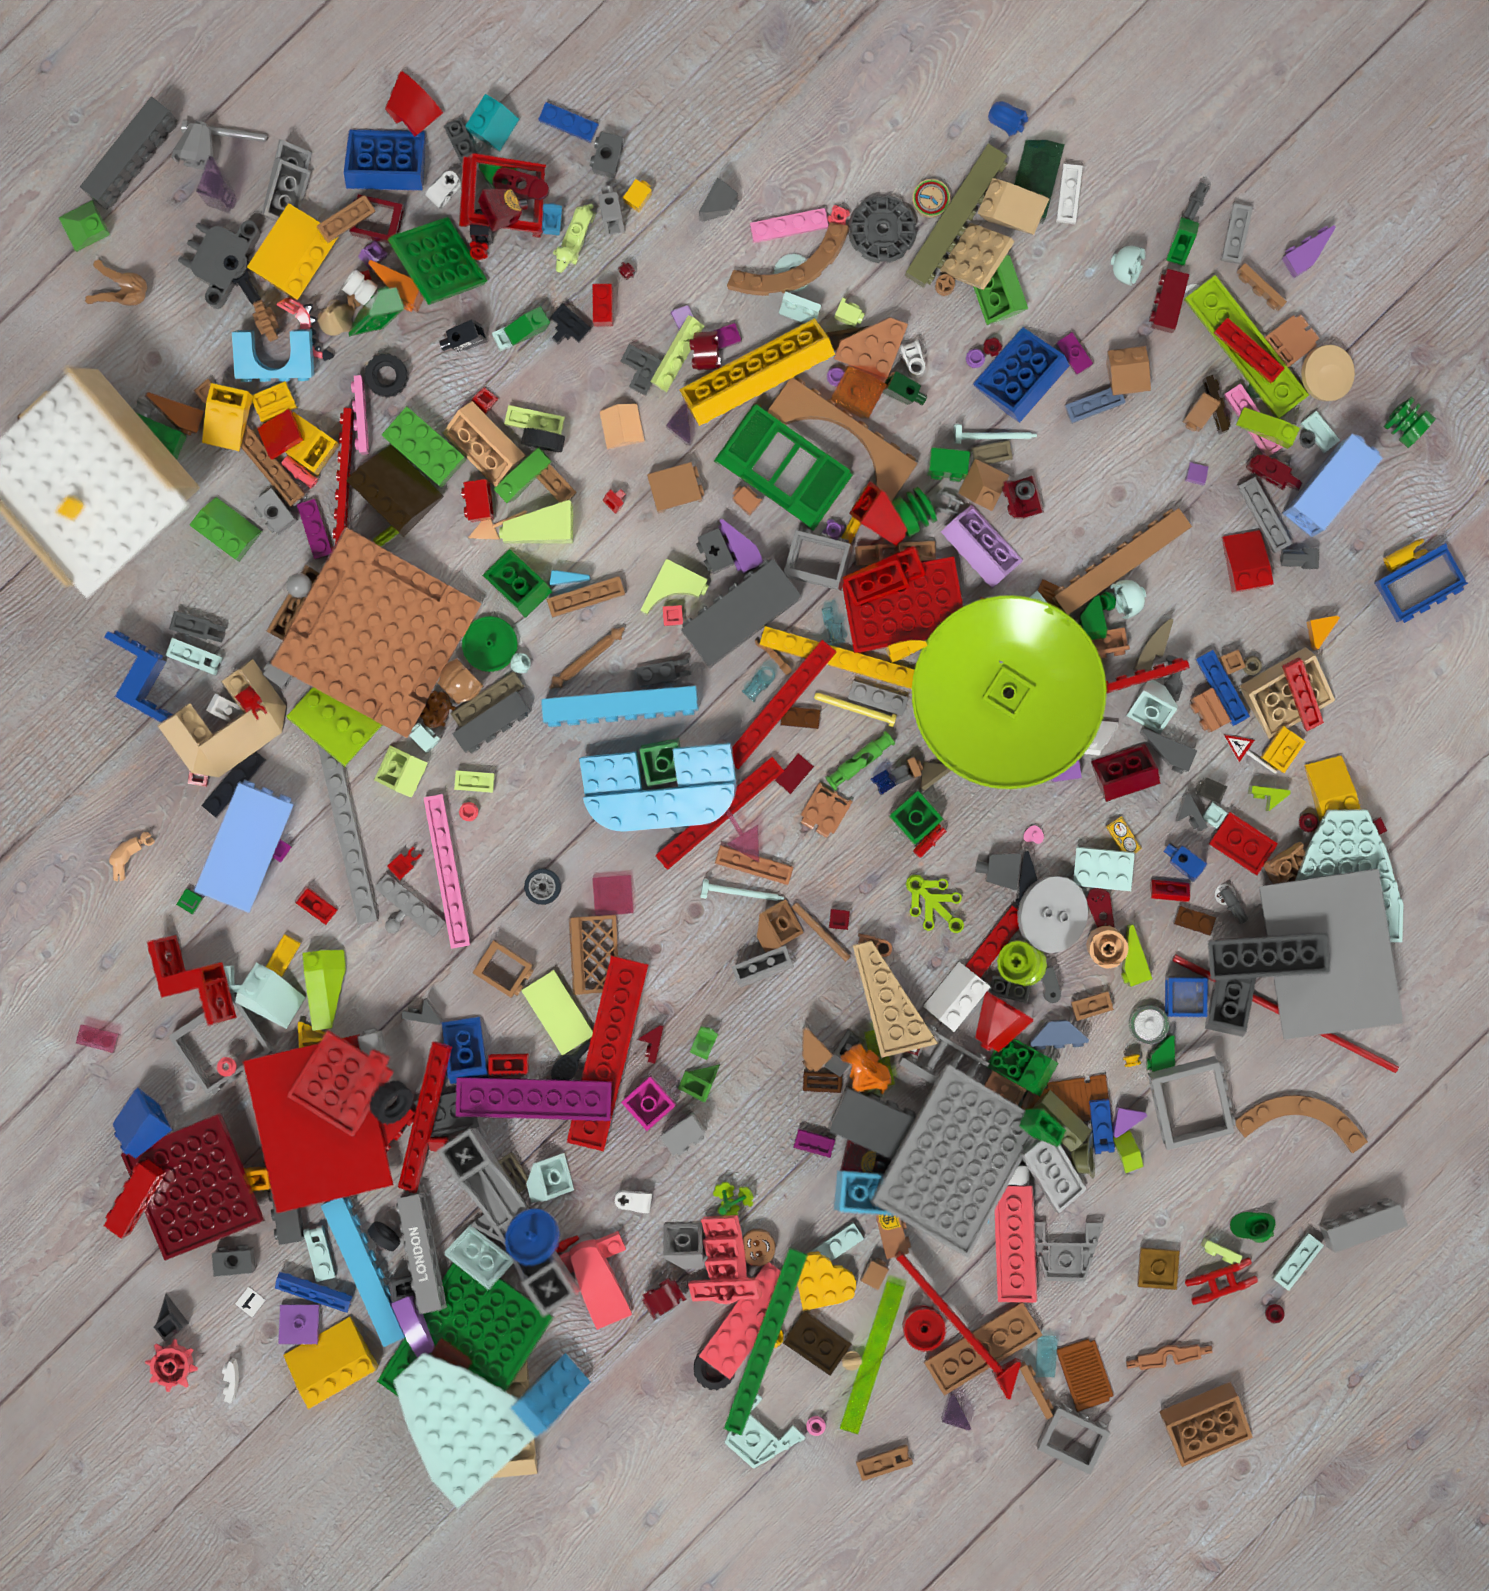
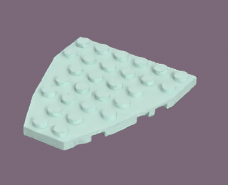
M1366 809L1327 810L1306 849L1295 881L1379 869L1390 942H1402L1403 901L1399 895L1398 885L1392 872L1393 869L1386 847L1380 839L1369 812Z
M423 1353L394 1382L406 1424L431 1480L459 1508L532 1441L535 1436L510 1408L518 1400L517 1397L509 1395L502 1391L501 1388L491 1385L485 1379L463 1367L454 1366L446 1363L447 1361L436 1359L429 1354Z

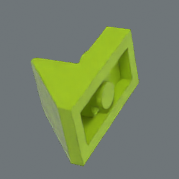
M1249 786L1248 794H1254L1253 798L1265 799V796H1267L1266 811L1273 809L1291 793V790Z

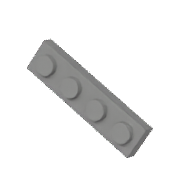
M1256 477L1239 485L1237 488L1273 553L1275 554L1291 545L1292 542Z

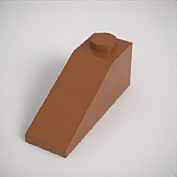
M150 392L145 393V398L176 428L181 429L180 432L189 436L192 433L196 434L198 432L204 411Z

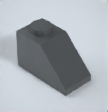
M848 1030L832 1052L833 1057L826 1062L825 1067L841 1077L850 1066V1063L841 1060V1055H844L846 1051L855 1045H862L864 1040Z

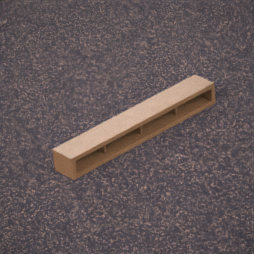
M1171 508L1163 514L1164 519L1160 522L1156 519L1147 526L1149 529L1146 532L1142 533V531H1139L1133 535L1132 542L1129 544L1124 542L1116 548L1118 552L1113 555L1108 553L1101 558V564L1098 566L1093 564L1085 570L1087 574L1082 577L1077 575L1070 580L1071 585L1066 589L1062 586L1054 592L1056 596L1052 600L1061 611L1069 615L1192 527L1179 508L1175 511Z

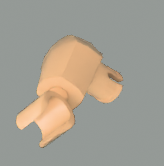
M143 832L140 839L134 837L121 843L111 853L109 863L113 866L114 881H118L119 875L120 881L126 879L124 865L128 862L131 855L142 849L141 844L144 843L147 846L154 844L155 840L153 838L146 840L151 836L149 832Z

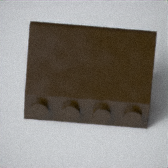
M389 445L362 464L346 480L403 537L444 497L392 445Z

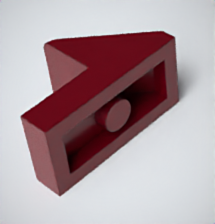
M662 1024L637 1038L639 1041L652 1043L651 1046H647L645 1057H648L649 1063H656L664 1028Z

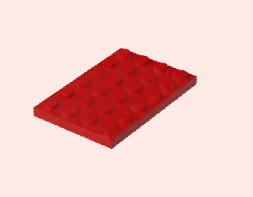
M954 556L922 562L926 575L908 581L909 587L857 606L854 605L845 583H843L842 588L854 653L883 649L905 641L928 640L934 630L945 619L963 608Z

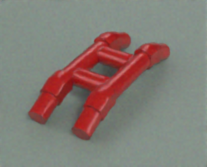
M1247 1257L1241 1260L1240 1263L1235 1262L1212 1272L1185 1279L1187 1287L1203 1284L1208 1281L1211 1292L1191 1298L1192 1304L1210 1302L1258 1283V1278L1255 1275L1236 1282L1233 1272L1251 1265V1259ZM1226 1275L1229 1286L1218 1289L1215 1278Z

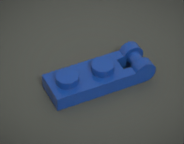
M1109 1099L1089 1101L1095 1155L1105 1151L1113 1153L1115 1148ZM1100 1139H1106L1107 1144H1100Z

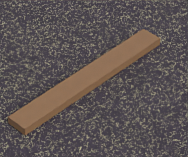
M210 379L205 380L193 390L205 405L210 384L212 383ZM246 424L241 448L289 506L293 507L297 501L306 496L305 493L276 459L272 460L268 457L264 444Z

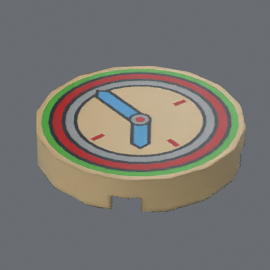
M927 179L915 187L912 203L921 216L936 218L942 215L948 207L950 192L943 182L936 179Z

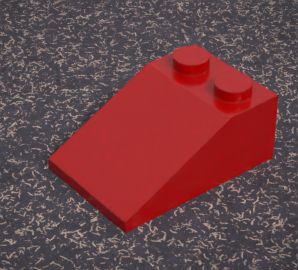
M1260 530L1222 537L1232 593L1274 585L1271 565Z

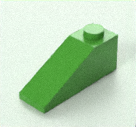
M537 448L511 471L494 490L506 503L515 501L552 462L551 459L540 448Z

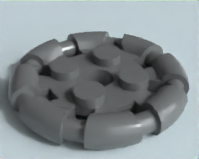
M876 195L863 200L861 205L854 209L849 219L848 227H850V233L848 235L853 248L856 251L858 250L866 260L874 263H879L880 261L891 263L905 256L904 253L912 248L916 239L915 225L917 224L913 212L903 204V201L890 195L885 197H878ZM879 205H886V209H879ZM897 209L902 213L899 217L894 214ZM866 210L871 213L868 217L863 215ZM885 224L888 227V231L886 233L878 232V225ZM902 225L907 226V231H902ZM859 226H864L863 232H858ZM866 240L871 245L868 249L863 245ZM898 240L902 243L899 248L895 245ZM879 248H887V254H879Z

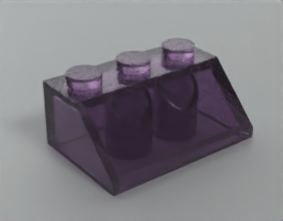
M209 155L196 192L207 206L230 213V210L234 209L236 205V195L223 169Z

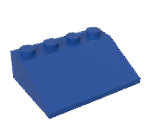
M349 130L344 165L346 189L423 191L425 132L421 131L414 137L411 131Z
M1022 327L973 385L1007 415L1020 423L1070 365L1064 354Z

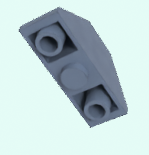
M1067 1020L1046 1021L1029 1041V1045L1031 1047L1034 1046L1035 1050L1046 1049L1048 1045H1053V1048H1065V1044H1072L1073 1047H1084V1043H1089V1039Z

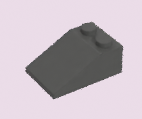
M1256 978L1215 980L1205 1029L1243 1037L1247 1032Z

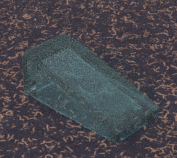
M1041 1336L1037 1339L1036 1377H1055L1056 1336Z

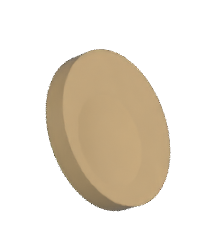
M1324 345L1313 349L1306 356L1302 365L1301 376L1303 385L1307 392L1317 400L1334 401L1342 398L1348 393L1354 382L1355 370L1351 357L1344 349L1335 345Z

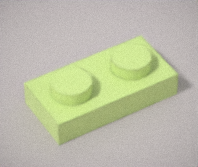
M456 771L454 790L493 793L495 774Z
M1206 1238L1201 1243L1206 1248V1253L1213 1256L1216 1253L1222 1255V1260L1233 1264L1234 1261L1240 1263L1243 1257L1239 1253Z

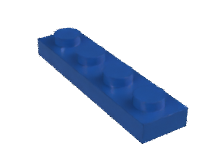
M1214 650L1195 659L1209 686L1214 689L1231 720L1230 724L1235 726L1249 718L1250 715Z
M279 1272L276 1279L275 1289L346 1313L349 1311L352 1296L344 1292L332 1290L327 1286H321L309 1280L294 1277L288 1273Z

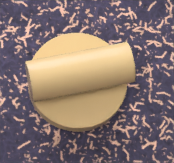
M848 1351L842 1358V1364L847 1370L853 1371L862 1365V1360L857 1352Z

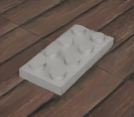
M1036 1139L1020 1153L1056 1213H1061L1087 1190L1061 1145L1056 1147Z

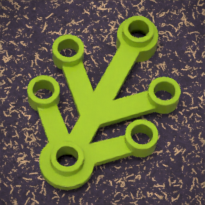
M920 875L908 877L906 888L911 892L910 915L918 917L921 914L919 907L920 894L925 899V921L923 922L925 930L930 931L934 928V908L948 922V928L951 932H961L964 928L963 921L960 918H954L939 903L952 902L958 904L962 900L961 894L957 892L952 894H930L925 889L938 888L945 890L948 888V881L946 879L933 881L924 880ZM914 880L919 882V886L917 888H914L912 886V882ZM940 881L946 882L944 888L939 887ZM955 894L959 896V901L954 902L952 899ZM915 907L919 910L917 915L912 914V909ZM927 921L932 923V927L929 929L925 927ZM955 921L959 923L957 929L952 927V923Z

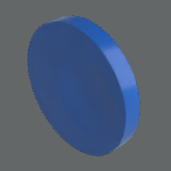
M528 1209L521 1212L511 1221L506 1231L505 1245L509 1255L523 1265L542 1263L552 1255L558 1245L559 1226L556 1220L544 1210Z

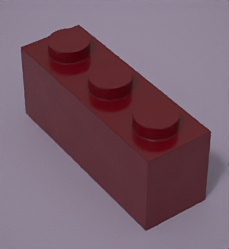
M1167 269L1164 274L1161 273L1158 285H1161L1160 292H1156L1153 302L1156 304L1155 311L1152 310L1149 317V322H1152L1150 328L1173 333L1176 330L1190 274Z

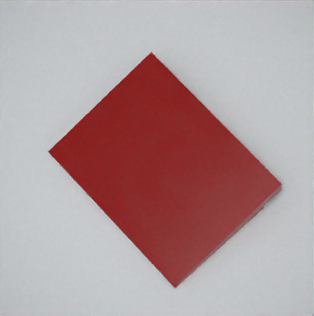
M360 1034L343 1038L360 1049L358 1040ZM319 1043L243 1061L276 1213L394 1185L380 1121L371 1111H369L361 1126L352 1137L287 1096Z

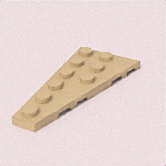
M873 941L853 945L881 1057L938 1044Z

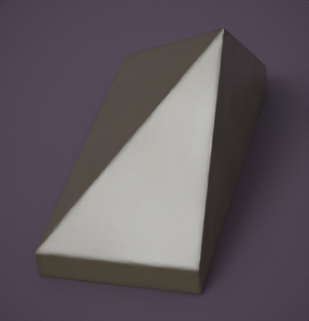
M924 762L920 790L923 792L951 770L944 764Z

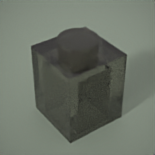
M1205 777L1199 780L1196 785V796L1215 804H1220L1228 786Z

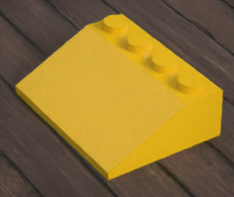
M288 203L247 268L292 299L298 300L338 237L327 243L317 229V225L320 222Z
M351 1316L318 1334V1344H301L283 1355L298 1392L308 1409L371 1374L379 1367Z

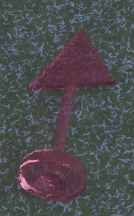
M728 808L726 814L740 836L727 843V845L759 862L758 825L743 833Z

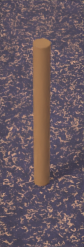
M797 902L791 907L845 962L851 957Z

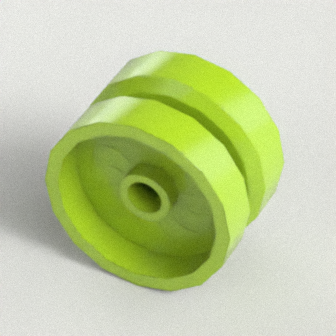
M1014 941L1005 945L1000 951L997 960L1001 976L1009 982L1023 986H1030L1039 982L1045 975L1047 961L1043 951L1021 941Z

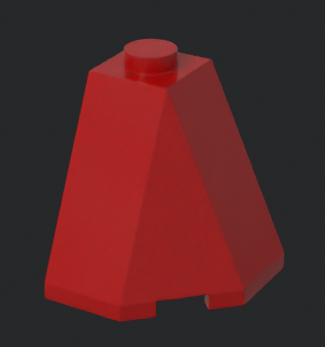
M986 991L975 1038L981 1041L980 1046L990 1051L992 1048L999 1052L1028 1027L1034 1019Z

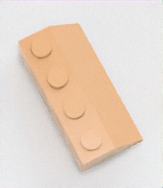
M473 402L459 409L443 432L495 487L526 456Z

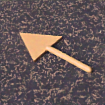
M524 510L495 524L491 520L481 521L468 538L499 539L495 528L502 525L504 521L525 515L527 511Z

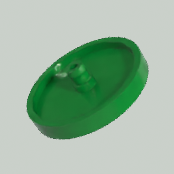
M487 616L479 618L470 624L462 638V650L467 661L476 669L484 672H497L510 665L511 658L518 650V639L515 631L506 621L498 617Z

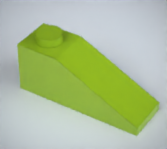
M1245 407L1242 409L1236 426L1287 449L1293 445L1300 430L1299 427L1284 420Z
M1133 924L1127 925L1125 938L1128 944V954L1122 962L1123 972L1121 977L1124 984L1127 983L1128 986L1132 987L1152 980V976Z

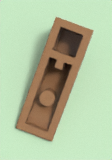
M1203 393L1193 403L1184 418L1183 423L1186 424L1185 427L1193 432H1199L1218 408L1220 402Z

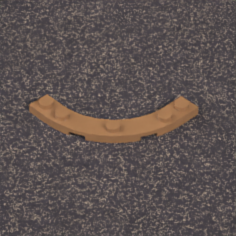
M830 222L823 241L815 253L804 263L789 271L773 275H757L733 269L727 284L728 290L751 295L768 296L769 293L782 292L783 294L785 291L791 292L811 283L821 276V272L829 264L831 265L839 255L849 232L848 226Z
M1284 1095L1268 1099L1256 1104L1235 1119V1126L1244 1138L1272 1119L1287 1115H1303L1315 1118L1329 1126L1340 1137L1351 1153L1356 1152L1368 1143L1356 1125L1343 1112L1322 1100L1308 1096Z

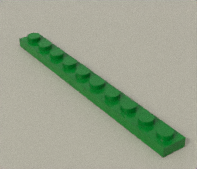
M789 1248L724 1426L725 1430L740 1436L743 1435L807 1260L808 1254Z

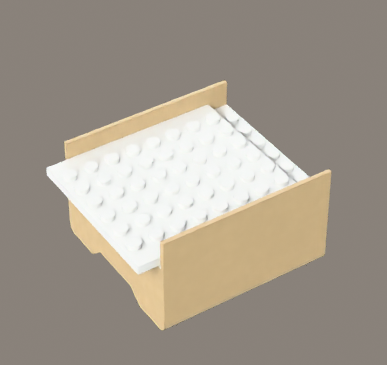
M66 367L64 370L68 375L51 391H45L19 416L20 420L0 438V513L65 587L76 586L86 598H90L189 506L187 500L200 489V486L98 369ZM66 497H76L85 506L75 520H70L56 513L57 508Z

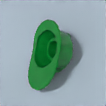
M1242 1212L1235 1215L1230 1222V1230L1239 1238L1263 1243L1274 1237L1276 1220L1269 1213Z

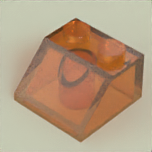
M847 366L830 400L861 419L869 418L887 384L870 374Z

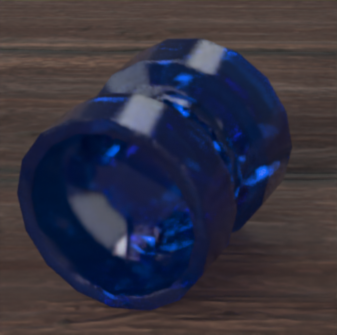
M887 769L871 778L873 784L877 785L880 795L896 786L894 780L889 778Z

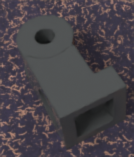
M1048 966L1045 975L1041 979L1044 988L1043 997L1049 1003H1056L1061 999V991L1053 966Z

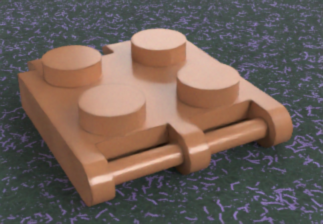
M1293 315L1265 337L1288 368L1316 347L1317 344L1315 342L1320 339L1312 328L1306 332L1305 328L1309 324L1302 315H1299L1297 318Z
M819 782L801 813L803 819L800 823L810 829H813L815 824L819 825L816 832L827 838L830 832L832 834L835 833L853 801L850 799L849 801L838 795L837 791L833 792L822 786L823 783ZM820 789H822L823 791L829 793V794L832 795V796H831V797L828 796L827 794H825V793H823L822 791H820ZM835 798H837V799L841 800L842 802L846 803V805H844V804H842L841 802L835 800Z

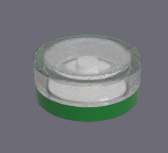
M1143 1005L1135 1009L1131 1014L1129 1030L1136 1040L1144 1044H1156L1166 1037L1169 1031V1020L1165 1012L1160 1008L1152 1005Z

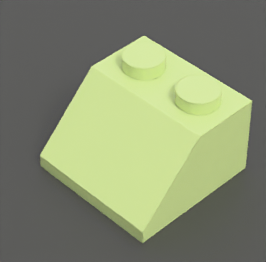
M389 746L374 780L412 798L428 763L393 746Z

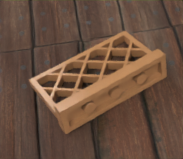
M616 915L570 917L569 933L573 994L602 993L603 989L597 988L600 985L604 987L602 983L606 979V975L599 981L592 973L599 966L607 972V969L601 963L607 956L611 958L610 953L612 951L613 955L618 957ZM611 919L612 928L606 933L599 925L603 920ZM589 920L595 926L587 934L582 929V921ZM596 928L605 934L598 943L590 937ZM606 937L613 941V947L608 952L600 945ZM587 938L596 944L589 953L583 949V943ZM597 947L606 953L600 962L591 956ZM589 957L597 963L591 972L584 968V962ZM590 976L598 982L594 989L585 990V981Z

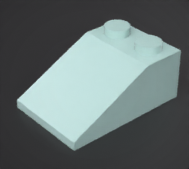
M257 962L240 987L236 997V1003L286 1029L305 1000V996L278 974Z

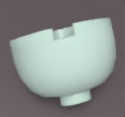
M1126 246L1120 249L1118 254L1113 255L1111 259L1113 273L1120 282L1132 286V283L1135 284L1143 267L1141 259L1145 260V249L1137 246Z
M1121 580L1113 583L1111 589L1114 588V593L1112 594L1116 598L1115 608L1119 614L1123 612L1125 616L1122 618L1129 619L1139 614L1145 604V589L1133 580Z

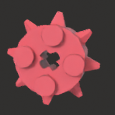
M173 1339L172 1343L165 1347L155 1344L156 1355L152 1359L145 1361V1364L150 1366V1373L153 1375L149 1381L151 1383L158 1381L159 1385L166 1387V1392H170L171 1388L177 1384L187 1388L189 1386L188 1375L193 1371H198V1367L193 1365V1358L191 1356L194 1350L178 1345L177 1339ZM170 1362H172L173 1365H175L173 1369L172 1366L169 1365Z

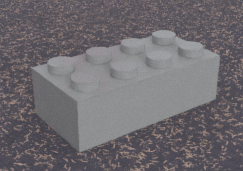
M1383 1198L1378 1200L1376 1205H1364L1359 1208V1211L1354 1213L1348 1211L1341 1214L1342 1217L1324 1220V1224L1319 1225L1326 1247L1336 1253L1407 1227L1408 1224L1401 1205L1392 1199Z

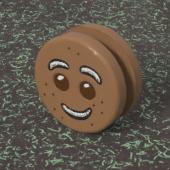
M752 1229L744 1234L742 1238L746 1262L753 1266H763L769 1263L774 1257L776 1249L772 1235L763 1229Z

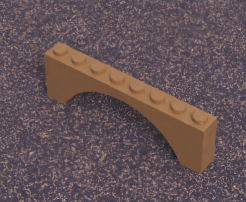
M800 378L789 379L767 412L785 425L801 420H823L837 424L851 432L864 445L871 457L875 469L876 486L883 490L890 502H892L918 464L915 462L916 458L909 453L903 454L899 451L900 447L893 442L889 444L884 441L885 437L876 431L873 433L868 430L869 426L860 420L857 422L852 419L853 415L848 411H841L836 408L837 404L832 400L828 399L826 401L820 397L822 394L814 388L811 390L805 386L806 383Z

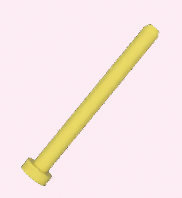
M815 693L814 696L818 701L887 722L890 727L894 726L897 714L894 713L890 716L821 693Z

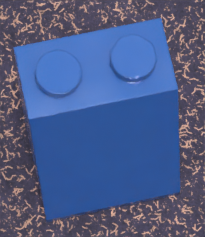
M140 1088L134 1090L112 1124L116 1131L114 1135L122 1144L120 1148L126 1155L130 1154L134 1158H137L172 1131L160 1104Z

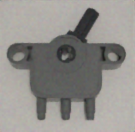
M248 220L241 224L237 234L220 226L210 228L204 224L197 223L196 228L206 235L201 244L192 240L187 241V245L197 251L192 261L179 257L178 262L190 268L199 280L209 285L205 293L206 302L214 309L222 308L235 285L240 286L251 305L261 300V297L249 280L251 278L249 275L250 269L247 268L250 263L247 257L251 255L261 235L259 227L253 221ZM250 227L255 228V231H254L253 234H251V235H247V234H246V231H247L248 228H250ZM231 262H234V268L231 267ZM214 295H219V300L216 303H212L211 298Z

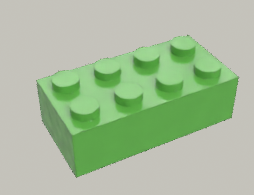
M407 406L382 433V437L441 489L466 461V458Z

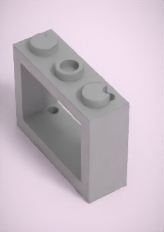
M806 529L801 531L795 530L784 570L787 578L841 591L844 583L843 577L846 575L853 550L849 540L838 538V540L830 539V535L820 533L819 536L812 534L813 531ZM803 540L844 550L836 580L795 570Z
M1055 1404L1052 1411L1053 1417L1048 1419L1036 1444L1037 1449L1091 1475L1110 1435L1107 1425L1098 1420L1096 1423L1089 1420L1090 1417L1082 1412L1076 1414L1072 1412V1408L1069 1406ZM1060 1416L1100 1434L1088 1462L1048 1443Z

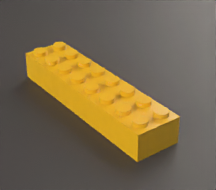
M814 318L679 390L689 411L700 426L759 396L761 393L776 387L778 384L795 377L797 374L812 368L816 364L829 359L835 353L828 336Z

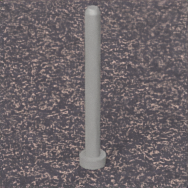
M183 120L182 133L190 125L189 120ZM207 126L210 128L212 135L261 142L267 141V135Z

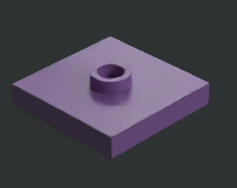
M280 1305L278 1344H318L320 1305Z

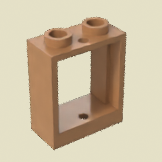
M493 940L473 971V974L512 998L514 995H519L523 989L521 985L523 980H528L534 970L531 969L533 967L532 963L498 941ZM497 950L525 966L511 990L483 973Z

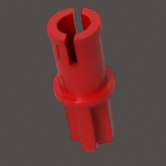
M940 824L927 836L925 835L924 839L913 850L917 857L922 858L932 846H936L935 843L947 832L944 828H941Z

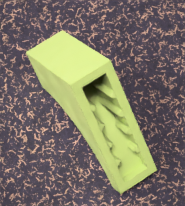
M666 559L640 611L648 615L657 603L673 595L685 594L700 598L701 594L705 595L709 588V585H707L708 580Z

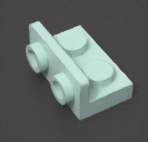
M785 291L779 314L801 323H806L814 318L817 321L821 305Z

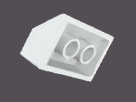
M958 962L923 1007L955 1032L985 995L986 991L989 990L990 986Z

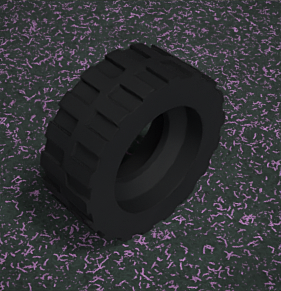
M388 353L380 354L379 356H374L368 362L369 364L366 366V372L364 373L365 381L375 394L380 397L390 398L403 392L402 390L406 388V383L408 382V371L404 363L397 356ZM385 366L393 368L396 373L394 382L389 385H383L377 379L379 369Z
M524 428L521 444L546 451L562 452L565 436L540 429Z
M392 1080L391 1082H386L383 1086L381 1085L375 1091L371 1098L369 1109L381 1123L386 1125L393 1124L401 1120L411 1109L414 1096L402 1082ZM398 1096L396 1101L390 1107L386 1108L388 1102L394 1097Z
M697 1354L693 1370L697 1382L702 1387H706L708 1390H719L732 1382L735 1373L731 1379L723 1374L718 1377L709 1376L705 1370L707 1362Z

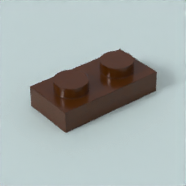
M791 707L781 719L780 726L819 729L820 710Z
M1178 906L1173 924L1211 936L1216 917Z

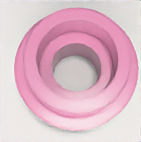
M819 1416L809 1418L806 1424L807 1431L813 1436L821 1435L826 1428L825 1421ZM815 1422L820 1425L817 1429L812 1427Z

